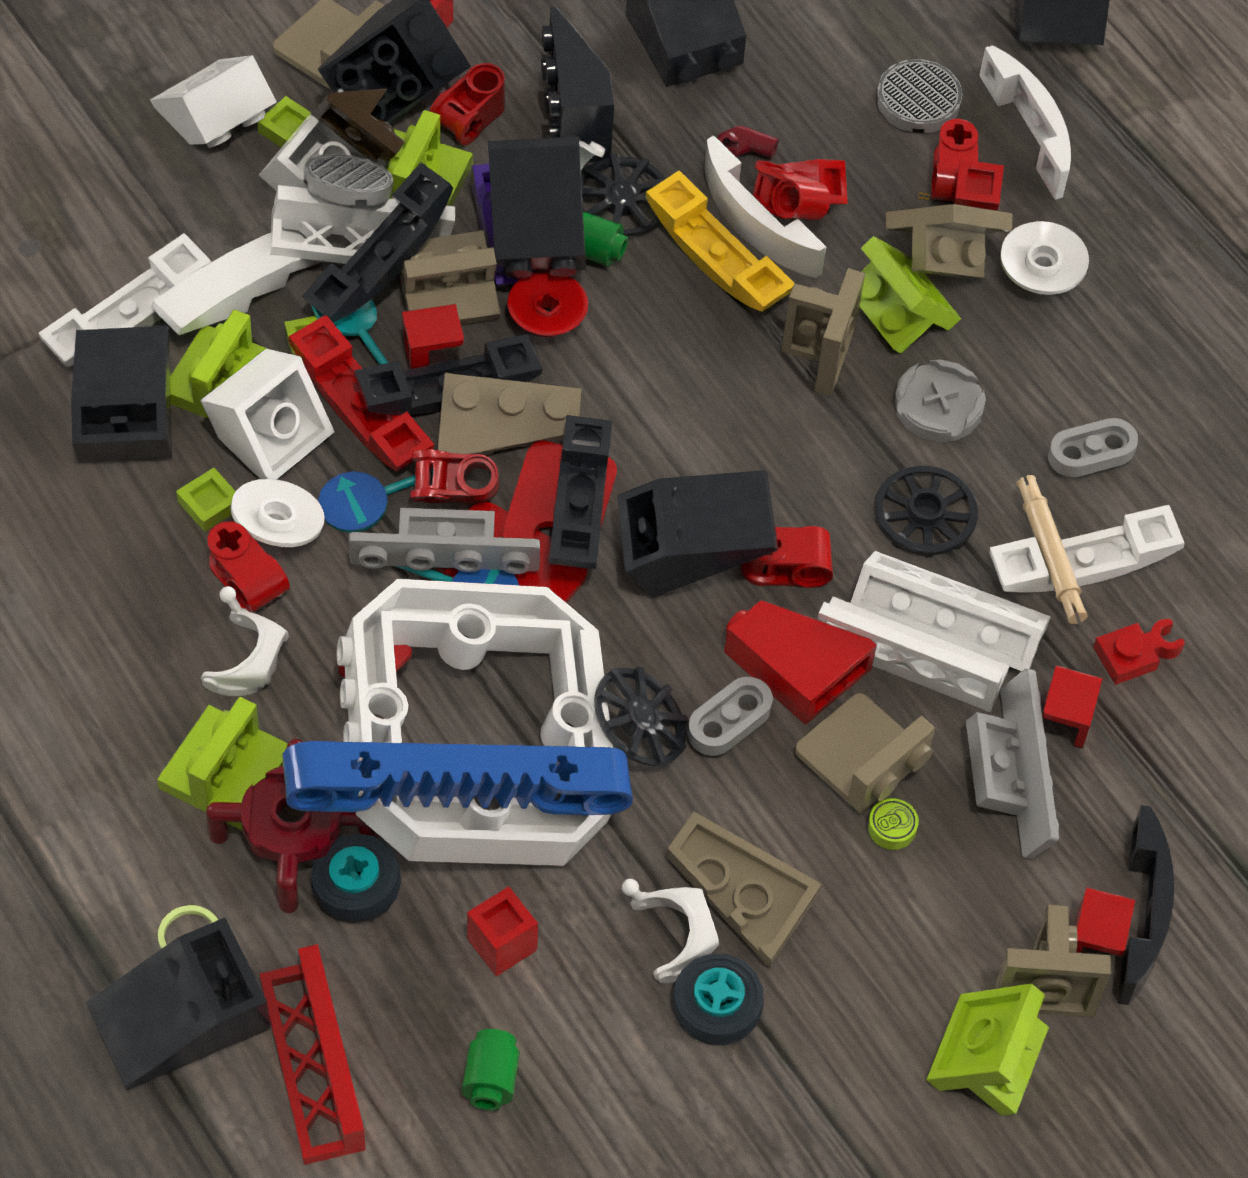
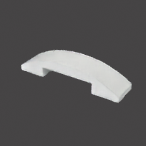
M995 46L986 47L980 78L997 106L1014 102L1041 146L1036 170L1055 200L1063 198L1070 170L1071 147L1068 131L1060 110L1047 89L1025 66Z
M715 136L707 139L704 165L706 181L714 202L728 223L751 246L774 262L813 278L820 276L823 271L826 246L799 219L784 227L739 182L741 162Z
M183 233L148 257L151 266L149 270L83 315L76 308L72 309L38 333L39 337L66 367L74 365L76 330L152 326L161 319L151 308L153 300L192 273L211 263V260Z
M1170 505L1125 515L1122 526L1061 540L1078 586L1093 584L1130 573L1184 548V540ZM1035 537L990 547V555L1003 591H1055Z

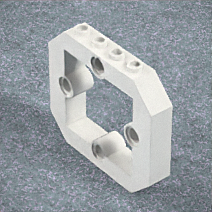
M397 579L353 617L346 636H340L338 639L337 663L339 666H345L346 678L341 682L340 705L341 708L348 709L349 722H346L344 726L343 742L402 743L401 726L407 715L408 702L406 696L397 688L394 645H408L410 647L438 648L439 654L445 663L461 670L472 669L479 665L486 651L549 654L555 701L541 727L540 737L543 745L613 748L612 743L599 725L594 707L595 691L599 681L604 676L599 630L548 587ZM602 702L603 713L606 721L610 720L608 703ZM373 713L378 714L384 717L385 719L377 718L373 715ZM363 791L359 792L358 797L362 796ZM398 796L393 797L389 807H384L379 798L370 809L356 812V815L408 861L564 866L608 822L611 816L553 815L543 813L534 807L531 802L526 809H521L516 798H512L506 809L500 806L496 797L492 798L488 806L491 811L479 807L477 804L480 803L477 797H473L468 808H463L457 797H453L448 808H443L437 796L433 797L429 807H423L418 796L413 797L409 807H404Z

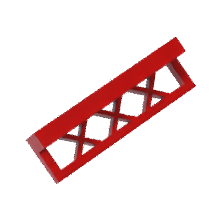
M318 944L298 949V965L259 973L262 991L267 1000L271 1029L304 1165L366 1150L364 1126ZM302 980L305 995L295 1009L276 1000L273 986ZM308 1006L311 1018L303 1015ZM280 1014L288 1018L283 1026ZM296 1023L309 1029L316 1035V1041L306 1055L291 1048L286 1043V1038ZM319 1051L323 1065L314 1060ZM291 1060L299 1064L295 1072H293ZM307 1069L327 1080L328 1086L317 1102L298 1092L297 1084ZM330 1098L332 1100L334 1111L325 1107ZM302 1106L311 1110L306 1119L304 1118ZM320 1115L338 1126L341 1140L311 1147L308 1131Z

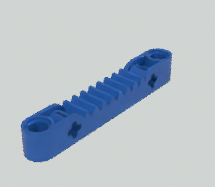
M308 741L293 744L282 753L286 802L291 808L300 811L360 812L370 809L379 798L384 807H389L394 796L399 797L404 807L410 806L414 796H418L423 807H429L433 797L437 796L443 808L449 807L453 797L458 798L463 808L469 807L473 797H477L482 808H488L492 798L496 797L500 806L507 809L512 798H516L521 809H526L531 802L534 807L543 813L553 815H612L628 809L633 802L627 756L624 751L611 747ZM363 791L362 796L358 797L359 792Z

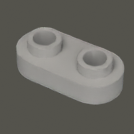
M1117 418L1104 419L1066 429L1053 437L1048 452V461L1057 473L1066 477H1079L1121 466L1133 458L1138 444V434L1130 423ZM1107 445L1116 446L1118 449H1110ZM1066 456H1072V457H1074L1075 459H1070V458H1067Z
M741 677L731 682L697 708L690 717L688 727V739L693 748L702 754L710 756L724 754L766 722L770 716L773 695L768 685L754 677ZM750 704L755 709L751 711L743 710L740 707V705ZM708 731L717 732L720 736L712 738L706 736L704 733Z

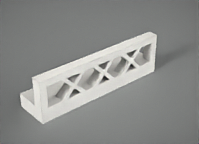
M278 185L272 209L270 255L346 264L397 207L398 203L395 199L388 198L387 201L376 206H366L367 200H356L355 206H342L327 202L313 195L307 188ZM445 207L443 214L428 239L451 235L455 223V207ZM282 228L300 230L307 239L301 243L281 241ZM331 234L343 235L352 244L346 248L333 247L325 238Z
M874 551L864 563L851 600V604L1010 665L1009 667L1020 671L1030 669L1041 637L1046 631L1051 616Z
M832 597L830 603L824 602L818 614L819 621L864 636L877 644L873 662L874 667L991 713L1010 665L836 597Z

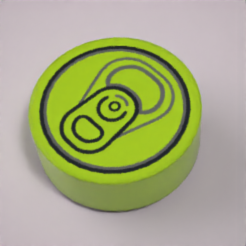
M896 798L882 800L871 810L868 821L869 835L877 845L885 849L898 850L905 848L911 844L916 836L919 823L918 815L915 809L903 800Z

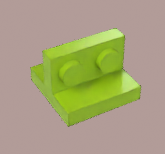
M424 110L416 126L410 125L406 133L394 129L396 135L402 138L405 143L397 155L385 167L393 178L391 195L422 162L454 187L446 205L453 206L473 165V153L441 144L440 115Z
M875 236L861 247L871 262L861 271L865 273L860 308L895 351L902 354L933 323L949 331L961 320L960 316L927 275L912 271L911 256Z
M233 309L224 324L219 323L216 328L207 325L199 330L170 376L171 405L209 419L200 400L265 349H268L252 343L250 315Z
M242 697L238 698L230 711H221L208 705L158 777V789L206 812L208 805L212 802H242L246 790L252 783L254 786L265 778L266 772L283 766L282 753L286 750L288 743L260 730L257 705ZM228 822V824L243 831L242 823Z
M1032 983L960 994L928 1074L927 1081L939 1091L969 1088L1001 1116L1016 1114L1049 1029L1037 1017L1045 994Z

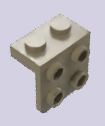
M320 0L273 42V51L277 56L330 89L318 68L385 5L375 0L359 16H356L333 0Z
M857 693L797 742L795 752L798 758L855 810L862 814L877 800L882 801L887 798L896 788L899 781L911 771L916 772L926 764L933 753L931 744L935 727L923 716H920L904 730L866 695Z

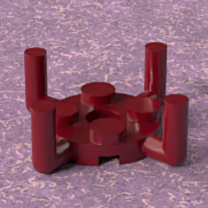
M292 739L288 742L286 748L303 741L301 739ZM281 766L266 772L265 778L254 786L252 783L246 790L242 802L210 803L206 809L209 838L213 843L222 844L228 840V822L242 823L244 835L251 845L254 854L261 858H268L278 862L276 883L279 908L285 913H292L299 906L297 889L298 863L311 859L317 860L326 856L330 851L331 845L336 840L341 826H357L358 834L375 836L376 838H378V834L356 815V812L305 811L304 817L297 822L289 823L282 821L277 815L280 810L289 805L286 802L284 769Z

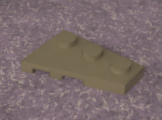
M445 373L437 450L449 453L481 454L487 456L492 455L494 451L519 446L522 448L530 447L540 441H561L564 439L566 416H579L582 389Z
M694 811L667 851V858L695 888L702 889L708 903L769 969L820 894L822 886L820 882Z

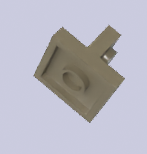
M956 204L886 212V230L912 233L913 272L979 279L984 278L985 234L1012 231V213Z
M484 230L429 238L416 255L412 256L410 260L404 261L403 270L399 274L407 311L456 304L461 325L499 320L500 309L494 284L497 263L494 248H487Z
M848 268L838 295L827 293L815 287L809 288L795 283L793 285L788 301L782 352L819 362L815 385L816 392L830 396L833 394L856 329L865 278L864 272Z
M1048 905L1033 950L1007 948L994 989L1032 983L1045 994L1038 1014L1094 1018L1111 975L1110 955L1076 953L1077 927L1069 925L1068 906Z

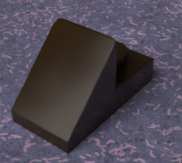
M387 89L330 93L311 112L313 117L367 159L381 166H384L396 156L405 143L402 138L396 135L394 129L388 123L371 115V112Z

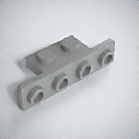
M400 508L399 534L349 533L348 544L350 563L371 569L384 566H408L414 570H428L432 567L456 568L463 572L493 569L504 570L512 574H521L527 571L539 570L540 540L494 537L495 511Z
M1024 669L1001 688L1000 694L1004 719L976 712L966 720L976 805L986 809L1017 815L1022 856L1034 859L1058 841L1059 823L1056 818L1052 790L1053 781L1049 769L1046 748L1047 738L1044 733L1040 705L1041 696L1038 691L1036 672Z

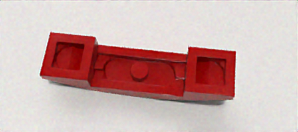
M327 315L322 316L289 336L288 341L296 356L301 357L309 377L322 396L360 442L383 463L397 472L413 462L411 460L413 451L434 449V443L408 412L402 415L368 412L354 377V371L363 368L352 356L353 346Z

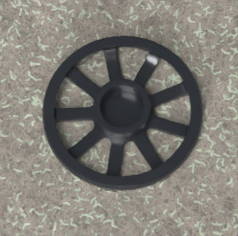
M617 153L610 154V158L602 159L590 166L586 165L583 167L581 173L582 198L600 197L605 199L588 211H585L583 208V211L597 216L607 209L610 213L614 214L613 222L619 224L621 223L622 216L632 214L640 227L624 229L623 235L633 236L647 232L657 226L660 220L656 216L649 222L638 208L639 204L650 206L645 197L646 195H642V193L650 190L667 177H664L658 169L649 164V160L646 158L639 160L631 157H618ZM620 166L633 167L635 170L629 178L625 179L622 176ZM612 167L614 180L608 179L598 171ZM643 172H646L655 179L636 184ZM591 178L605 188H583V186Z
M913 466L902 469L892 474L883 482L875 498V522L879 525L885 536L892 541V546L897 549L901 547L910 552L925 554V558H932L934 554L946 553L956 548L959 550L974 532L978 520V506L970 488L953 473L937 467ZM913 474H934L930 489L919 490ZM903 477L912 495L908 499L895 493L889 487ZM942 477L951 480L960 488L945 498L937 492ZM967 497L970 513L946 510V507ZM886 498L906 509L904 511L884 513L883 500ZM910 520V523L899 534L888 523ZM944 520L966 523L967 526L957 535L944 523ZM917 528H921L923 530L924 544L907 540V538ZM932 528H936L949 541L933 545Z
M637 666L635 669L614 668L602 677L597 685L594 696L595 713L599 725L608 740L615 748L624 751L627 758L642 765L663 766L671 763L685 750L687 746L685 744V725L689 721L687 715H682L677 702L670 694L673 689L668 684L663 686L655 678L645 673L644 668ZM624 678L635 680L636 695ZM613 682L626 700L604 690L608 683ZM646 685L657 693L651 700L647 699ZM662 700L671 713L657 710V706ZM602 702L619 708L618 718L606 721ZM661 722L675 724L676 736L662 725ZM622 727L631 736L628 747L619 741L612 732L613 729ZM656 733L672 747V750L666 756ZM647 737L652 749L653 759L637 754L641 739Z

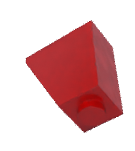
M761 600L749 611L745 609L740 610L728 622L724 653L751 677L766 683L773 697L803 724L807 725L872 670L877 644L864 636Z

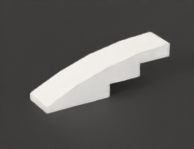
M282 228L281 241L301 243L307 239L300 230ZM268 233L226 253L192 273L154 299L151 308L177 334L181 335L228 319L233 309L243 313L248 312L252 298L285 287L290 273L322 263L323 261L270 255L271 233Z

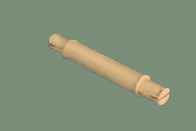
M1027 475L1029 485L1026 486L1023 477L1017 481V486L1024 500L1023 510L1026 512L1056 592V598L1059 602H1062L1068 622L1070 624H1078L1075 614L1078 613L1081 622L1088 617L1080 598L1081 588L1076 581L1048 507L1047 499L1041 495L1036 477Z

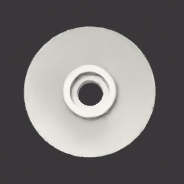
M1037 221L1020 225L1006 236L1001 247L1000 260L1007 276L1021 288L1037 294H1060L1073 289L1083 280L1089 265V255L1083 241L1070 229L1052 222Z
M275 479L254 480L237 489L232 498L231 514L234 521L244 526L254 539L278 547L302 546L316 539L323 528L324 512L319 502L309 492L289 482Z

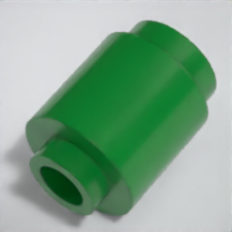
M583 211L585 259L607 267L614 260L620 261L628 244V236L623 235V225Z
M483 1029L476 1033L475 1040L469 1044L461 1092L464 1097L470 1100V1104L475 1108L494 1111L500 1109L501 1105L510 1103L513 1099L520 1051L516 1047L517 1040L515 1036L509 1032L499 1029Z

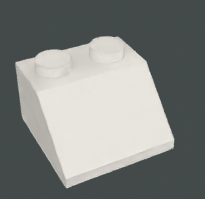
M253 55L220 59L150 99L153 107L190 145L207 144L208 148L228 140L232 136L229 130L242 123L243 127H247L262 120L266 114L264 109L277 102Z
M310 114L259 176L276 191L278 185L307 188L308 183H303L305 164L310 158L327 154L367 158Z
M265 349L200 400L218 438L260 479L277 480L335 432L301 357Z

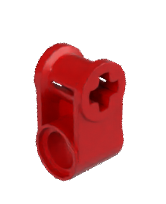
M491 63L477 64L470 68L450 89L441 93L432 104L429 112L440 115V126L442 125L455 134L456 141L465 146L472 143L481 131L504 112L506 101L503 71Z
M951 119L941 126L939 145L935 149L933 156L932 200L954 202L960 159L978 162V132L974 125L967 120Z
M756 161L755 169L758 173L752 195L771 214L784 219L810 221L820 220L827 214L830 207V194L824 184L795 173L789 167L767 161Z
M418 450L412 452L411 460L416 462L415 489L410 491L409 498L412 501L422 503H480L494 498L499 490L500 480L497 466L493 460L485 455L449 453L438 450ZM433 468V484L430 485V473ZM478 468L488 471L491 475V480L486 487L473 489L466 484V476L470 471Z
M230 521L217 524L210 530L207 537L208 549L211 553L209 557L210 570L224 587L229 586L235 590L236 599L242 608L254 613L290 589L289 580L282 567L271 555L264 551L244 526Z
M804 526L801 528L775 527L778 551L741 564L742 575L754 585L800 586L805 588L824 586L833 579L830 533L826 529L817 526ZM764 565H768L766 573L762 574Z

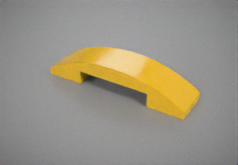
M677 171L646 191L645 197L679 247L712 281L731 296L747 306L763 312L791 293L794 282L768 256L758 260L706 209L708 198L680 171Z

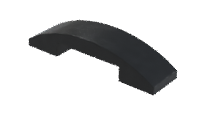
M421 162L391 195L398 203L397 207L341 269L331 263L302 297L323 315H327L333 323L365 305L403 270L404 261L410 260L412 256L417 254L443 214L454 187Z
M524 334L486 342L484 353L480 355L402 371L399 361L355 370L354 377L368 412L388 415H402L408 412L410 415L441 412L445 373L529 382L540 376L543 368L529 335Z
M572 415L566 416L549 564L596 569L612 430L611 420Z
M1145 805L1140 806L1132 828L1129 871L1148 874L1143 939L1130 937L1122 956L1118 1004L1129 1005L1146 983L1168 932L1174 901L1173 864L1167 839L1151 806Z

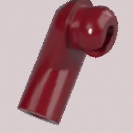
M742 125L726 130L717 136V139L735 157L753 152L772 159L779 144V138Z

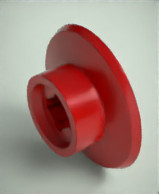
M534 272L530 277L520 279L514 284L509 292L507 305L511 317L521 328L541 337H554L571 331L582 322L588 310V298L583 287L570 276L558 277L551 275L550 272ZM543 308H549V310L552 311L546 312V310H544Z

